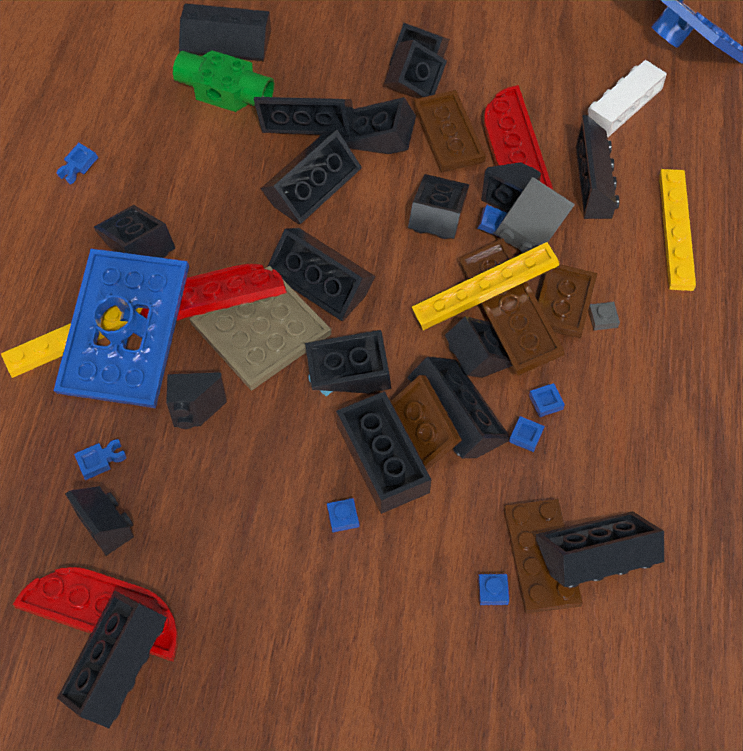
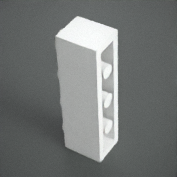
M645 60L639 66H634L629 75L625 78L622 77L614 88L608 89L598 102L594 101L588 109V116L607 131V137H609L662 90L667 73Z

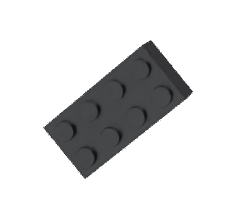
M385 391L336 411L337 427L381 514L430 493L432 479Z

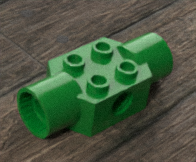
M213 50L203 56L181 51L173 65V79L177 82L193 86L196 100L237 112L249 104L255 106L254 97H273L274 79L253 72L252 62Z

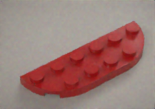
M516 85L503 89L495 95L490 104H487L484 115V129L495 165L521 162L529 167H533L541 172L540 182L553 190L520 87Z
M242 264L186 278L177 320L206 314L215 310L227 309L244 303H251L264 298L276 297L287 293L281 275L276 270L264 269L263 265ZM142 308L140 315L147 319L149 309Z
M67 567L56 569L54 573L40 579L36 578L21 591L13 603L15 608L91 634L115 590L167 617L164 629L160 636L156 638L150 654L174 662L178 647V631L174 617L160 597L143 587L88 569Z

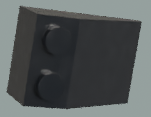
M405 97L353 109L354 120L351 135H341L350 149L385 154L405 151L409 149L416 114Z
M424 174L412 204L408 228L414 229L418 233L427 232L435 234L443 239H455L470 184Z
M135 205L94 226V230L113 252L164 258L170 251L175 249L166 224Z
M381 330L305 343L312 390L372 393L392 389Z

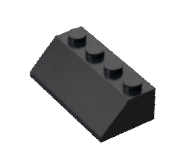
M185 3L180 18L179 53L186 51L203 56L213 50L242 60L264 62L271 35L270 11Z
M254 97V104L262 133L323 134L338 130L340 135H351L354 120L352 99Z
M582 115L575 147L584 219H612L615 209L619 208V195H615L617 178L612 174L614 171V159L610 158L612 143L611 140H608L607 131L588 115Z
M334 130L320 135L262 186L261 190L274 208L297 224H301L362 167L338 130Z
M285 228L268 266L281 275L282 279L293 290L341 321H344L366 297L376 277L301 228Z
M426 357L407 377L412 382L419 375L427 376L462 439L453 448L454 452L462 459L478 458L510 440V435L469 377L461 370L460 364L456 359Z
M633 511L536 534V541L550 576L564 587H576L580 583L600 581L607 576L615 574L624 575L631 570L651 568L655 564L664 562V530Z
M114 590L57 699L79 717L110 729L113 721L117 719L121 712V706L128 692L133 689L142 665L147 662L156 638L162 633L167 617Z

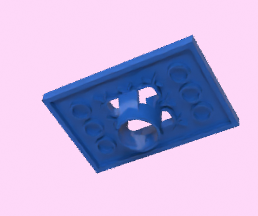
M661 0L668 7L651 27L665 40L678 48L691 31L695 29L713 45L743 64V46L732 39L724 30L699 12L695 13L683 3V0Z
M90 249L53 391L63 395L156 408L189 269L188 262ZM116 305L122 312L120 321H126L127 324L116 331H106L101 327L104 312ZM136 309H149L147 319L137 313ZM99 331L110 341L108 346L96 345ZM133 333L142 338L138 350L126 349L128 337Z

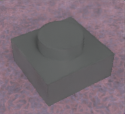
M614 302L590 304L588 311L594 330L619 327L620 321Z

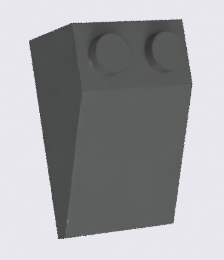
M532 177L494 234L501 239L503 238L506 243H510L522 253H525L549 242L575 204Z

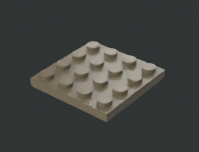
M268 266L267 268H265V269L270 270V271L273 270L270 266ZM285 281L284 284L287 290L285 294L232 306L227 309L207 312L202 315H195L190 318L191 325L251 391L305 354V343L325 340L331 335V329Z

